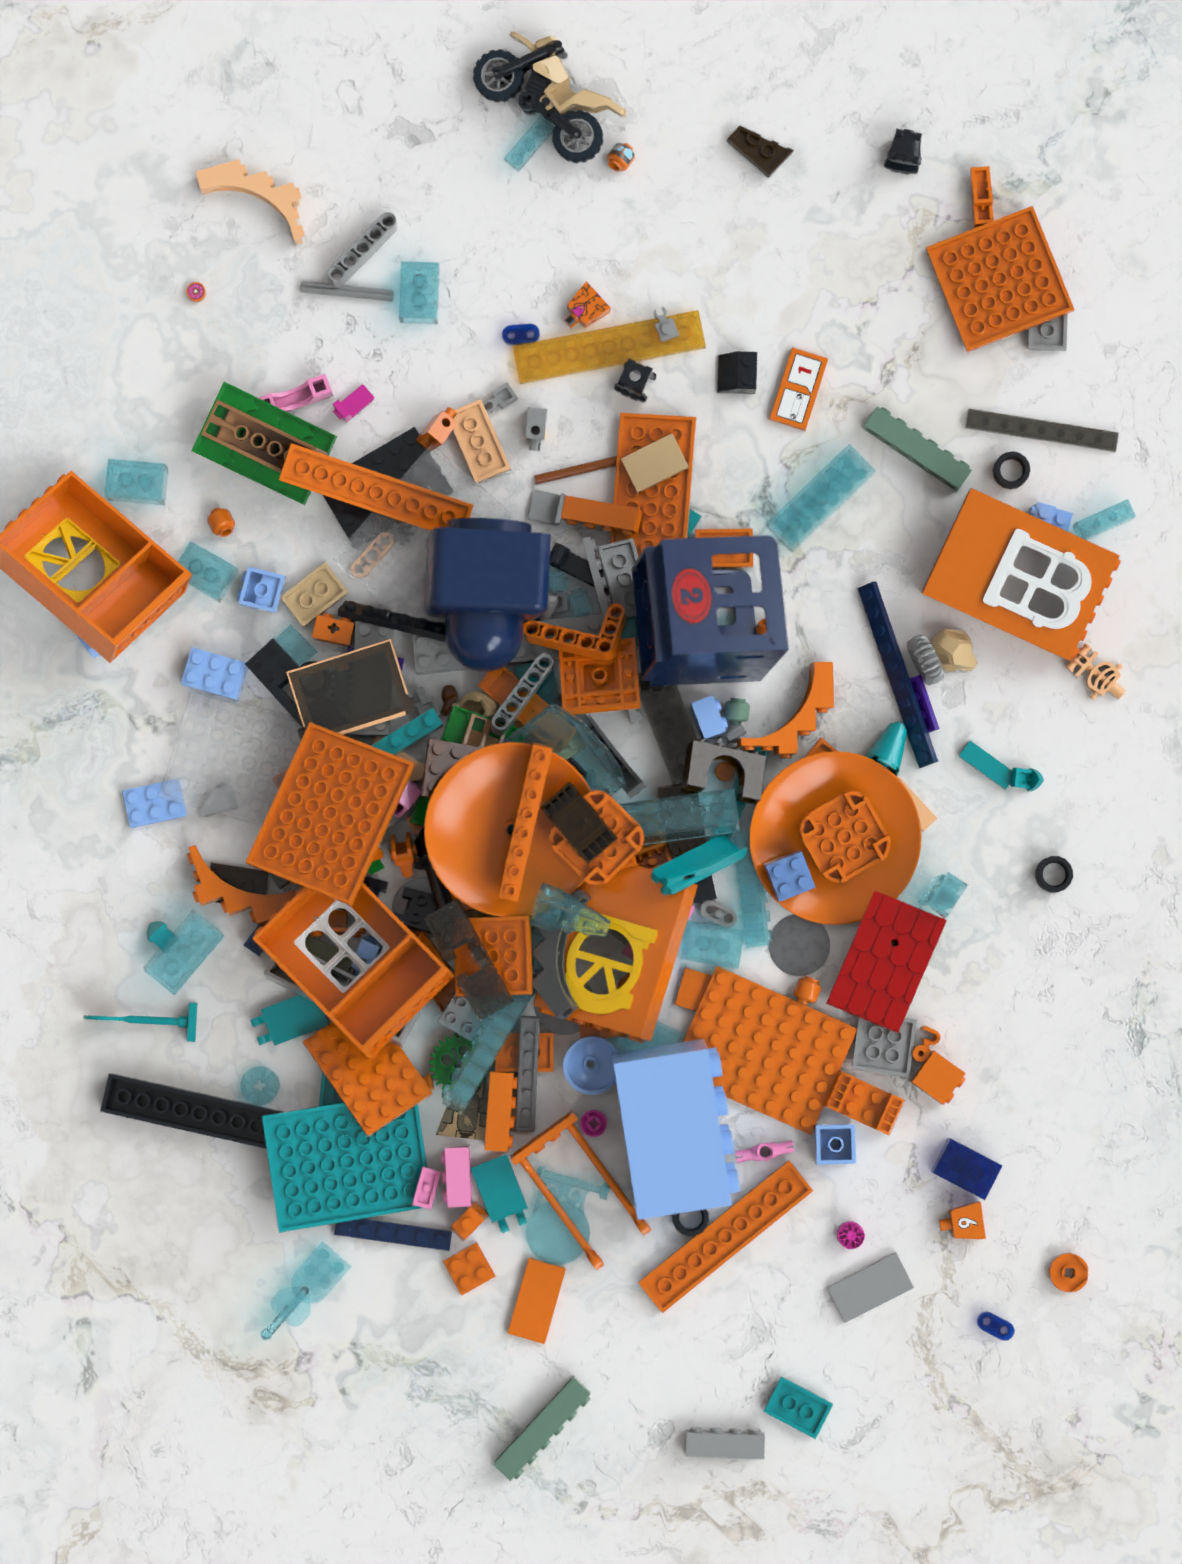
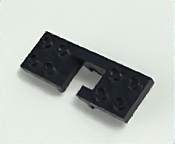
M272 638L245 665L305 730L297 705L288 696V693L283 690L289 683L286 672L301 666ZM319 687L311 693L315 700L308 705V709L314 724L326 729H332L350 723Z
M365 876L363 883L378 898L380 892L386 893L388 882ZM405 887L402 898L408 899L404 915L392 913L409 929L441 937L445 925L441 924L433 895Z

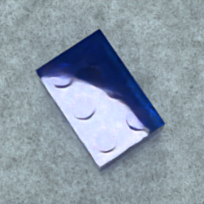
M948 1138L931 1173L986 1200L1003 1165Z

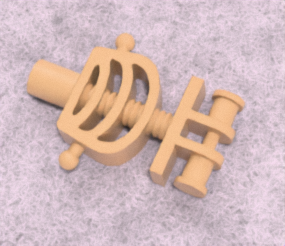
M1085 643L1083 648L1078 651V656L1075 659L1071 658L1070 663L1065 665L1066 669L1073 673L1075 667L1078 666L1080 669L1074 675L1076 678L1085 669L1088 670L1086 686L1093 692L1090 695L1092 700L1096 699V695L1103 696L1107 691L1119 700L1126 692L1115 682L1121 676L1118 670L1122 669V664L1119 663L1114 667L1112 663L1105 661L1097 666L1092 665V660L1099 653L1095 651L1090 657H1087L1086 655L1089 651H1092V648ZM1081 658L1085 661L1084 664L1079 661ZM1102 666L1108 667L1103 672L1098 670V668ZM1107 672L1113 673L1108 677H1106V675L1104 676V674ZM1092 675L1096 678L1093 685L1091 684ZM1100 681L1102 684L1100 685V687H1099V689H1098V688H1097V685H1098V682Z

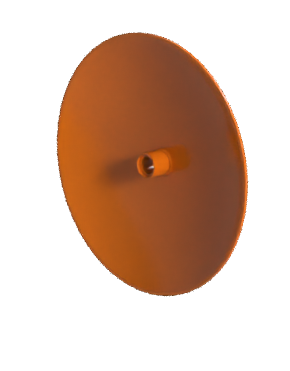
M499 743L483 747L466 755L455 763L441 778L434 789L426 811L425 844L428 857L438 878L460 901L471 908L494 916H530L544 912L567 899L584 881L551 847L549 834L554 824L540 807L569 782L576 787L582 796L591 791V789L573 765L552 752L518 902L498 898L499 886L511 838V833L507 831V827L514 824L532 744Z
M838 751L822 752L804 757L790 764L777 774L766 786L761 794V800L755 806L749 835L750 853L755 871L762 885L773 899L794 915L812 922L831 925L861 921L874 890L897 899L915 872L920 856L922 839L917 808L910 793L897 776L880 763L868 757ZM847 791H857L870 800L871 806L890 836V850L883 861L877 862L848 879V881L843 883L831 882L824 878L816 867L800 838L798 824L808 812L839 794ZM800 849L816 888L779 902L776 900L763 864Z

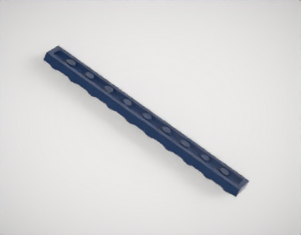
M877 582L868 583L857 589L918 766L923 768L938 762Z

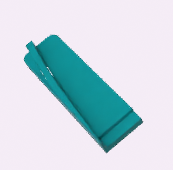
M725 835L718 836L654 868L651 879L656 884L659 881L663 884L662 888H660L663 895H668V893L673 895L745 858L747 848L739 849ZM690 874H691V876L693 875L692 878L683 880V879H684V876H687V875H690Z

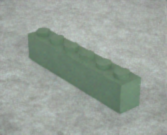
M876 407L863 429L957 492L971 473L970 466L962 460L960 462L957 461L948 450L943 451L938 448V444L935 441L923 438L922 433L917 429L907 427V423L902 419L892 417L890 415L891 412L886 408L881 407L880 409Z
M573 1376L494 1461L493 1465L510 1481L513 1478H519L524 1472L522 1468L527 1463L530 1465L537 1458L536 1453L539 1449L544 1450L551 1441L549 1439L552 1435L555 1434L557 1436L564 1429L562 1426L566 1420L570 1422L577 1415L576 1409L580 1405L584 1407L590 1401L589 1395L591 1392Z

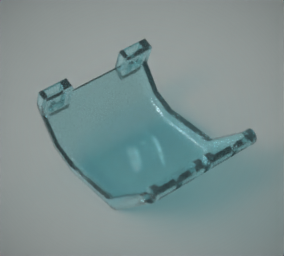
M557 704L549 705L539 715H536L524 726L512 733L510 737L501 742L526 744L534 742L552 746V752L565 760L572 756L587 772L586 782L591 791L598 789L612 796L627 784L620 765L609 749L582 719Z

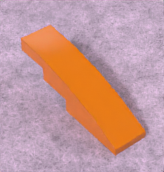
M989 166L970 168L974 228L994 221Z

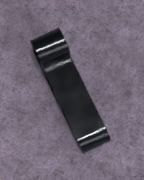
M555 542L550 552V565L595 587L588 560L572 553L564 545ZM602 569L599 570L600 576L604 577ZM605 588V589H604L605 593L609 594V593H608V589Z

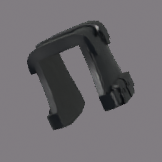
M896 128L892 146L887 152L884 168L892 170V172H900L901 174H917L918 165L921 164L922 159L920 152L922 133Z
M629 358L623 366L624 370L614 389L627 398L629 396L632 400H639L644 403L647 400V396L644 393L648 379L655 381L657 375L652 372L653 368L645 367ZM630 373L639 374L641 378L638 381H632Z

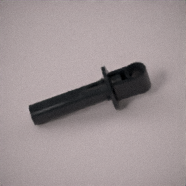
M423 828L414 841L419 858L414 861L413 865L417 870L426 871L441 924H452L453 919H458L450 891L443 885L432 867L425 840L422 839L425 838V828Z

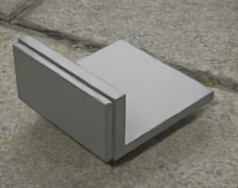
M535 489L528 519L560 526L565 494L561 493V495Z

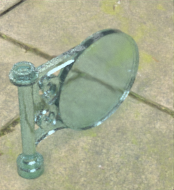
M539 1166L537 1174L546 1186L548 1184H555L558 1187L559 1194L554 1196L588 1243L590 1227L584 1213L585 1198L588 1192L591 1191L600 1194L599 1198L606 1200L610 1189L609 1185L603 1183L602 1186H598L545 1170L546 1166ZM555 1187L548 1188L550 1192H556ZM572 1187L584 1189L582 1195L577 1190L572 1192V1196L577 1195L575 1200L569 1198V1190ZM539 1190L532 1215L526 1227L528 1245L532 1252L546 1263L554 1265L570 1263L577 1259L584 1250L549 1202L540 1205L543 1194ZM563 1194L566 1201L560 1200Z

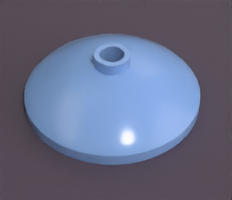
M596 1036L583 1037L575 1041L568 1048L563 1059V1072L568 1083L575 1090L589 1095L600 1094L610 1089L616 1082L612 1053L617 1052L616 1048L607 1040ZM588 1061H593V1067H587Z

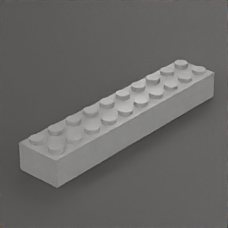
M603 615L538 622L599 636L603 624ZM532 630L528 634H534L536 630ZM523 633L518 653L505 666L533 663L542 653L549 654L553 661L559 660V650L528 643ZM553 634L547 636V638L554 637ZM412 635L417 675L471 670L461 665L452 656L446 640L443 642ZM567 639L565 642L569 643L573 639Z

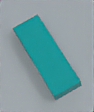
M972 741L967 743L958 756L1004 790L1011 783L1012 770Z

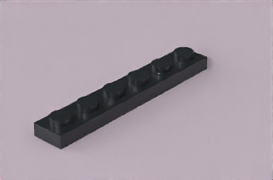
M345 601L338 609V616L443 642L446 640L445 624L442 622H433L425 618L395 613L388 609L383 610L371 605L358 604L354 601Z

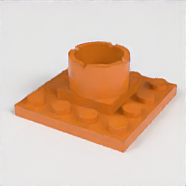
M635 637L620 639L616 654L610 661L597 660L559 650L563 716L641 708ZM586 643L583 647H589L591 643ZM605 647L601 651H608L609 648Z

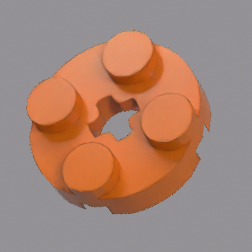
M1072 1253L1058 1255L1051 1262L1048 1270L1053 1285L1064 1292L1079 1291L1088 1280L1089 1271L1086 1262L1080 1256ZM1066 1268H1073L1074 1271H1072L1073 1276L1071 1278L1064 1276Z

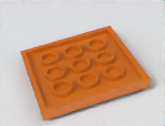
M531 916L453 919L456 997L533 994Z

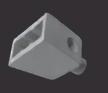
M528 407L525 438L529 439V450L540 451L541 440H545L547 409ZM537 426L539 427V434L534 435L533 427Z

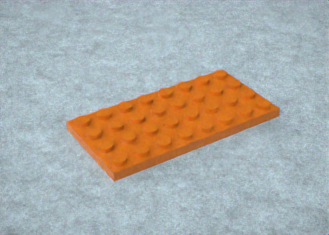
M620 413L613 504L639 508L642 511L638 534L632 533L631 536L620 534L621 531L614 530L611 533L610 543L633 538L639 558L645 547L658 546L662 539L687 538L696 417ZM673 434L689 468L638 493L621 458L665 436Z

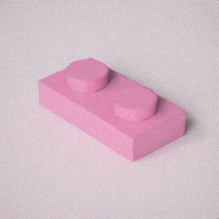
M422 1166L412 1205L431 1210L441 1171Z

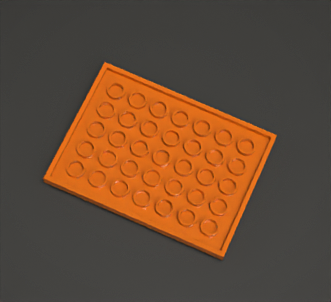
M309 722L246 859V863L352 906L413 772L415 763Z
M716 966L683 1042L704 1039L707 1048H717V1053L719 1052L722 1076L712 1077L713 1086H722L727 1098L811 1135L824 1107L823 1104L856 1035L857 1028Z

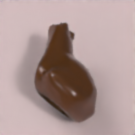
M453 685L444 686L441 692L443 707L440 713L444 716L448 715L452 704L459 697Z

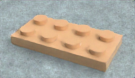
M477 400L456 409L457 414L453 419L457 424L453 428V432L475 483L478 484L511 470L482 400Z

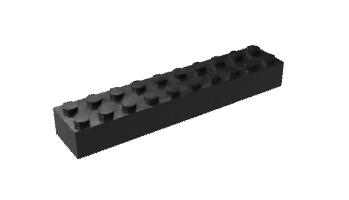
M109 1073L100 1112L265 1149L266 1143L262 1116L285 1112L114 1073Z

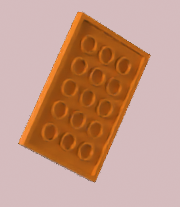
M334 1022L303 1041L304 1046L367 1137L432 1095V1091L402 1048L390 1041L370 1059Z

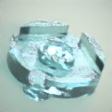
M253 1067L242 1077L241 1092L250 1103L255 1105L268 1104L279 1092V1078L267 1067ZM258 1080H261L266 1085V1087H263V1091L255 1088Z

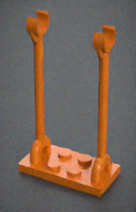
M571 1110L511 1154L510 1160L514 1165L521 1164L584 1250L586 1257L597 1271L604 1266V1262L584 1239L526 1158L533 1152L537 1154L545 1148L544 1144L549 1140L554 1142L561 1136L560 1132L567 1128L633 1218V1222L643 1236L650 1232L651 1228L644 1219L638 1220L636 1209L574 1125L578 1118L573 1110Z

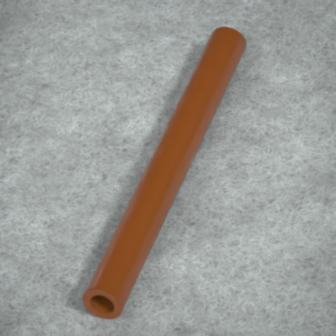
M617 456L534 475L536 485L616 466Z

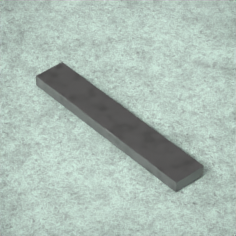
M540 1016L520 1017L515 1131L535 1132Z

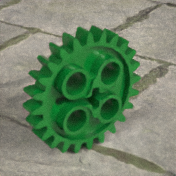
M455 1033L452 1034V1039L446 1035V1042L444 1043L439 1040L438 1042L441 1046L433 1047L437 1052L430 1053L434 1060L428 1061V1063L433 1064L434 1067L430 1068L429 1071H435L431 1078H438L436 1085L442 1083V1090L448 1087L449 1094L453 1090H456L457 1095L460 1094V1090H463L465 1095H467V1089L475 1092V1085L479 1088L481 1087L480 1080L486 1082L483 1075L490 1074L485 1070L487 1067H491L490 1064L486 1063V1060H489L491 1057L484 1055L488 1049H481L484 1043L476 1044L477 1037L473 1041H469L461 1035L457 1038ZM462 1045L468 1046L470 1050L469 1054L465 1057L459 1054V1048ZM452 1048L455 1049L459 1060L465 1061L463 1068L468 1075V1080L464 1078L460 1067H455L454 1064L457 1061L451 1051ZM444 1054H449L452 1057L450 1065L442 1063L441 1059ZM470 1063H475L478 1066V1071L475 1074H471L467 1070ZM454 1071L459 1072L461 1075L460 1081L456 1083L450 1079V1075Z

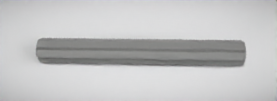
M301 281L300 291L304 293L393 301L394 291L389 289L349 285L335 288L329 283Z

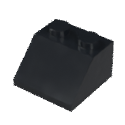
M737 351L718 355L717 393L755 394L757 384V352Z

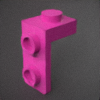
M362 384L342 402L339 400L332 404L335 409L333 413L339 420L343 418L347 423L375 398L365 385Z

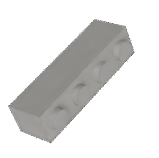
M691 1427L690 1430H686V1457L764 1459L765 1434L761 1433L760 1429H749V1432H741V1429L730 1428L729 1432L722 1431L721 1428H710V1431H702L701 1427Z

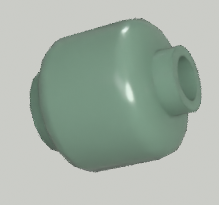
M731 698L730 701L725 703V719L730 721V725L741 726L742 722H747L749 719L750 704L746 702V699Z

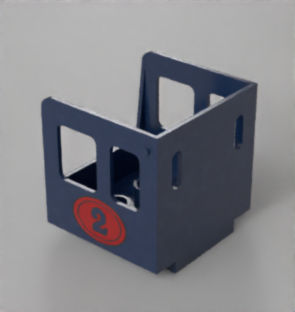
M771 536L662 539L658 546L645 547L632 567L642 681H649V686L761 681L789 650L778 544ZM746 553L758 555L762 590L760 592H752L751 578L745 571L713 570L712 556ZM729 587L733 593L719 594L714 588ZM754 607L764 609L765 634H756ZM720 608H734L735 624L718 625L717 610Z

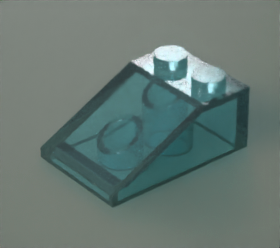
M191 541L178 561L192 574L189 585L218 603L221 602L239 573L237 567Z

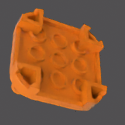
M595 789L584 794L583 798L606 825L611 828L618 839L589 864L555 825L551 828L549 839L553 850L585 882L600 885L609 882L641 850L644 834L638 822L613 797L605 791Z
M847 791L839 794L808 812L798 824L800 838L823 877L831 882L843 883L848 881V879L870 866L883 861L890 850V836L871 806L870 800L857 791Z

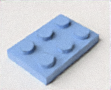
M179 778L122 790L130 828L187 817Z

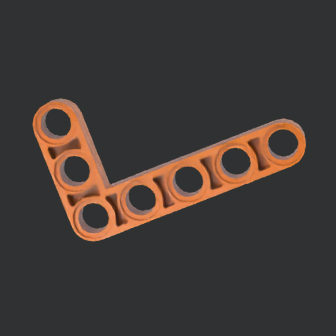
M614 603L607 609L599 636L534 620L524 623L523 633L526 641L534 645L597 660L610 661L616 654L627 617L624 607L621 604ZM617 613L621 614L619 617H613ZM536 630L534 634H528L530 631ZM611 630L615 631L613 634H607ZM551 634L554 635L552 638H547ZM567 639H573L569 643L565 642ZM591 643L589 647H583L584 644ZM605 647L609 648L608 651H601Z

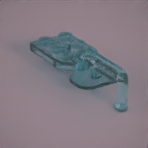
M322 1241L294 1273L291 1282L292 1287L281 1288L272 1298L271 1308L278 1316L266 1329L261 1331V1338L263 1340L271 1339L272 1335L284 1321L290 1326H300L310 1315V1304L323 1300L351 1266Z

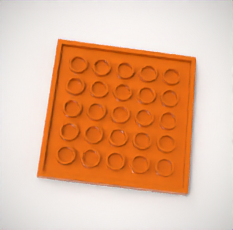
M1033 206L926 247L927 254L967 353L1074 311L1073 304Z

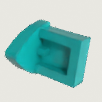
M1012 768L1011 787L1023 788L1032 792L1039 788L1044 781L1043 776L1036 769Z
M155 921L148 925L147 940L153 941L164 952L178 940V937L167 928L164 922Z

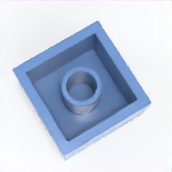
M800 850L763 864L776 900L779 902L816 888L803 853Z

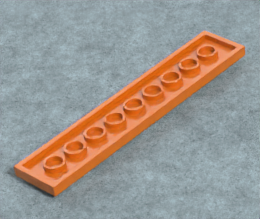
M290 443L279 476L280 481L430 531L436 527H446V521L450 519L470 518L474 506L468 502Z
M788 1160L710 1223L702 1233L694 1236L638 1282L658 1309L664 1313L813 1192V1189Z

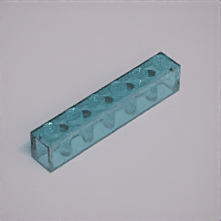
M750 831L733 833L734 844L739 849L747 848L745 858L736 862L746 948L769 946V941H773L772 930H768L767 922H770L769 910L766 911L765 903H768L767 891H763V885L752 862L749 843Z

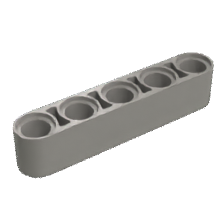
M383 213L330 266L327 274L331 286L335 288L342 287L396 232L397 221L393 213ZM388 221L393 223L390 226L384 225V223ZM375 234L380 236L378 239L371 238ZM360 248L367 249L365 252L358 251ZM347 261H353V262H354V263H353L352 265H350V266H348V265L345 264ZM334 274L341 275L338 279L332 278Z
M542 653L535 659L493 716L491 729L494 734L504 735L510 729L551 673L553 659L549 654ZM547 662L549 666L541 667L539 663ZM533 676L536 677L538 681L530 682L528 678ZM523 691L527 696L520 697L517 693ZM512 706L516 711L508 712L506 708ZM502 721L505 726L497 727L495 723Z

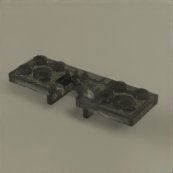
M458 899L423 918L441 950V956H444L447 962L457 957L454 950L467 943L468 949H470L473 958L477 961L476 964L481 968V970L469 977L466 972L456 977L458 981L457 986L462 988L479 1021L514 1002Z

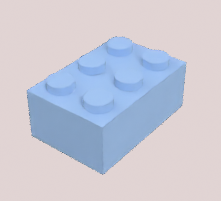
M191 647L181 685L239 702L248 667L245 665L246 662Z

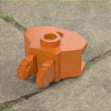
M410 831L406 832V842L397 843L396 836L393 834L390 839L391 849H389L391 861L394 860L395 865L400 866L402 876L411 878L415 856H418L416 844L413 845Z

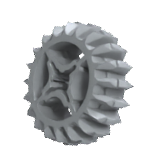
M921 634L907 642V649L924 683L930 686L940 682L944 678L943 667L927 637Z

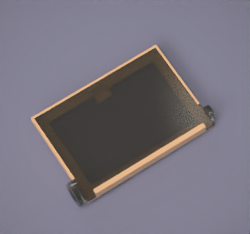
M392 639L286 672L303 724V728L298 729L300 741L309 722L346 735L414 713L413 709L417 708L414 697H409Z

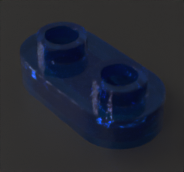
M534 324L509 325L502 331V339L508 345L534 344L540 338L539 328ZM533 332L534 336L530 338L527 336V333ZM510 333L515 334L513 339L508 338Z
M988 1311L980 1313L977 1317V1325L981 1330L1003 1341L1010 1340L1015 1332L1014 1326L1007 1320ZM984 1318L990 1319L989 1324L985 1325L983 1323ZM1002 1327L1007 1328V1332L1004 1334L1000 1331Z

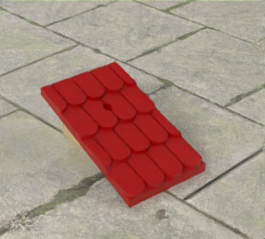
M874 890L826 1004L898 1033L947 920Z

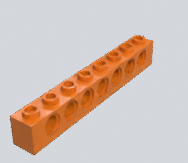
M532 742L499 886L498 898L518 902L552 754V746Z

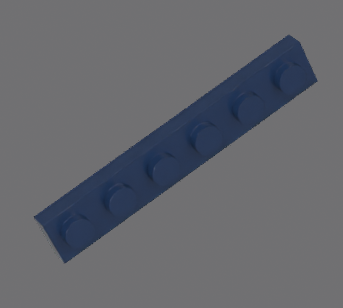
M362 1218L336 1223L334 1235L450 1251L452 1231Z

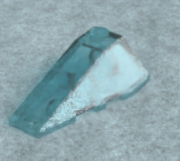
M542 883L535 898L530 925L551 932L557 929L565 930V933L570 934L572 931L582 932L584 935L607 937L611 921L564 890Z

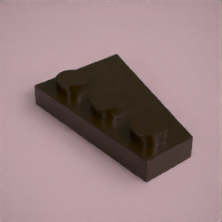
M739 126L727 138V142L768 178L794 152L793 149L780 146L778 142L769 141L761 137L760 134L742 126Z

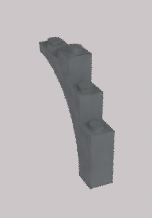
M560 694L554 700L562 710V694ZM589 713L566 715L569 722L575 726L577 733L602 763L611 778L630 798L639 794L646 787Z
M581 889L572 892L567 901L556 907L555 912L551 910L541 912L533 921L545 940L540 941L532 951L544 968V970L535 975L532 985L555 1017L563 1020L578 1008L566 981L564 953L572 924L581 909L591 899L588 892Z

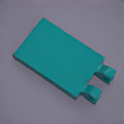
M300 995L261 1009L263 1015L250 1020L252 1027L266 1023L270 1032L257 1038L259 1045L273 1041L274 1046L329 1025L325 1013L315 1003Z
M507 1154L470 1168L491 1222L498 1221L502 1233L510 1230L505 1217L516 1214L520 1226L528 1223L523 1212L528 1206Z

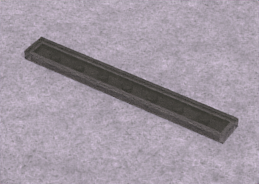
M968 409L965 425L966 429L1116 452L1119 436L1118 432L975 409Z

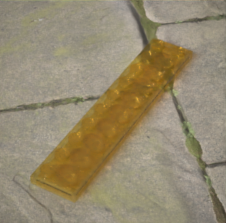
M699 310L666 316L667 319L673 318L679 337L661 343L656 331L655 324L659 323V321L655 318L513 346L520 384L622 365L629 358L638 362L705 349L706 345Z

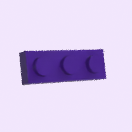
M917 675L910 678L928 733L940 729L922 676Z

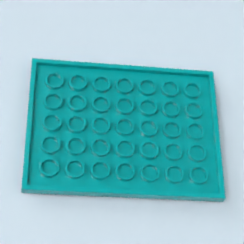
M344 1102L262 1116L279 1233L423 1208L412 1205L422 1166L427 1167L418 1104L369 1137L366 1136Z

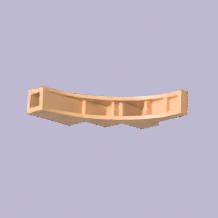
M239 159L196 171L202 194L216 191H237L253 195L270 204L285 218L290 225L296 245L303 243L301 237L305 236L302 225L298 226L296 220L300 218L296 206L300 205L298 199L302 197L299 187L295 188L293 182L275 187L272 176L268 177L266 171L247 176L245 164L241 165Z

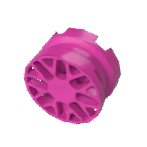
M589 1110L581 1118V1129L587 1136L598 1137L605 1132L607 1119L601 1111Z
M847 1221L839 1226L837 1239L843 1247L856 1249L863 1244L865 1233L858 1223Z

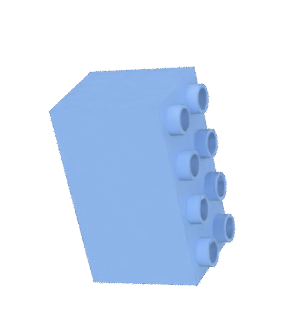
M704 1039L612 1053L638 1220L732 1205L730 1194L740 1192V1185L734 1162L725 1163L724 1155L734 1154V1146L729 1125H719L718 1116L728 1115V1107L723 1087L713 1086L712 1077L722 1076L719 1052L717 1053V1048H707Z

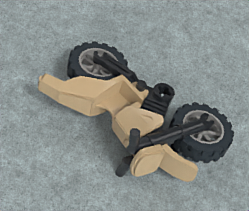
M511 32L510 37L525 45L531 53L519 58L512 55L509 51L506 52L502 49H498V51L490 50L489 53H484L480 60H477L476 67L473 69L475 86L487 100L500 103V101L506 102L510 98L513 99L522 89L524 74L531 70V75L524 88L526 92L519 96L518 103L527 115L540 113L550 123L555 125L552 131L554 147L559 155L569 162L585 163L587 160L593 159L601 150L603 131L597 119L590 113L597 114L609 109L622 118L627 116L626 110L613 102L609 97L587 89L579 93H575L570 89V78L561 59L557 57L560 56L562 59H566L568 54L562 47V42L555 36H548L537 40L533 45L522 35ZM499 62L502 63V65L500 67H496L495 63ZM492 65L493 73L486 72L487 69ZM485 75L492 76L494 78L491 79L488 83H486ZM497 81V89L489 87ZM506 83L507 86L501 89V85ZM527 101H528L529 103L532 102L531 105H528V104L525 105V103H526ZM582 123L580 129L576 128L573 124ZM586 125L591 132L582 134V131ZM564 136H567L572 140L565 144ZM591 136L590 143L585 141V137ZM576 143V150L570 149L569 146ZM579 143L585 144L587 147L580 150Z

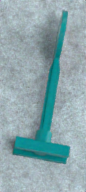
M189 1003L187 1016H179V1018L83 1015V1019L124 1021L135 1024L178 1025L180 1028H186L187 1042H195L198 1003Z

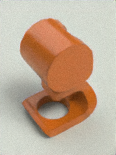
M922 1026L920 1029L926 1030L934 1034L932 1039L923 1038L921 1045L913 1047L912 1057L918 1062L926 1061L931 1053L929 1045H936L940 1041L939 1032L927 1026Z

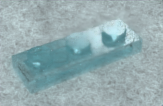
M540 116L505 156L504 160L519 172L552 134L554 126Z

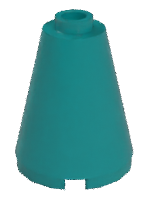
M900 722L890 723L865 754V757L880 763L896 776L900 772L907 730L905 725Z

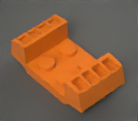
M839 1070L823 1105L890 1136L905 1100Z

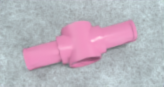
M790 1140L776 1144L775 1142L761 1143L752 1146L750 1149L735 1151L736 1156L743 1155L736 1158L737 1163L750 1160L767 1161L781 1154L794 1153V1147L787 1148L788 1146H793V1141ZM763 1146H767L770 1149V1154L767 1157H762L759 1153Z

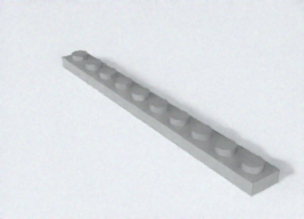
M589 536L582 538L604 619L607 609L612 603L610 595H605L604 589L607 588L605 577L600 576L599 570L602 569L600 558L596 559L594 551H598L595 539L591 540ZM611 630L607 634H613L615 631ZM640 708L628 709L631 724L639 723V718H642Z

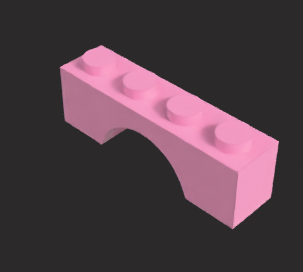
M323 374L309 379L304 384L289 391L270 393L259 397V399L286 412H291L332 397L333 393L326 375Z

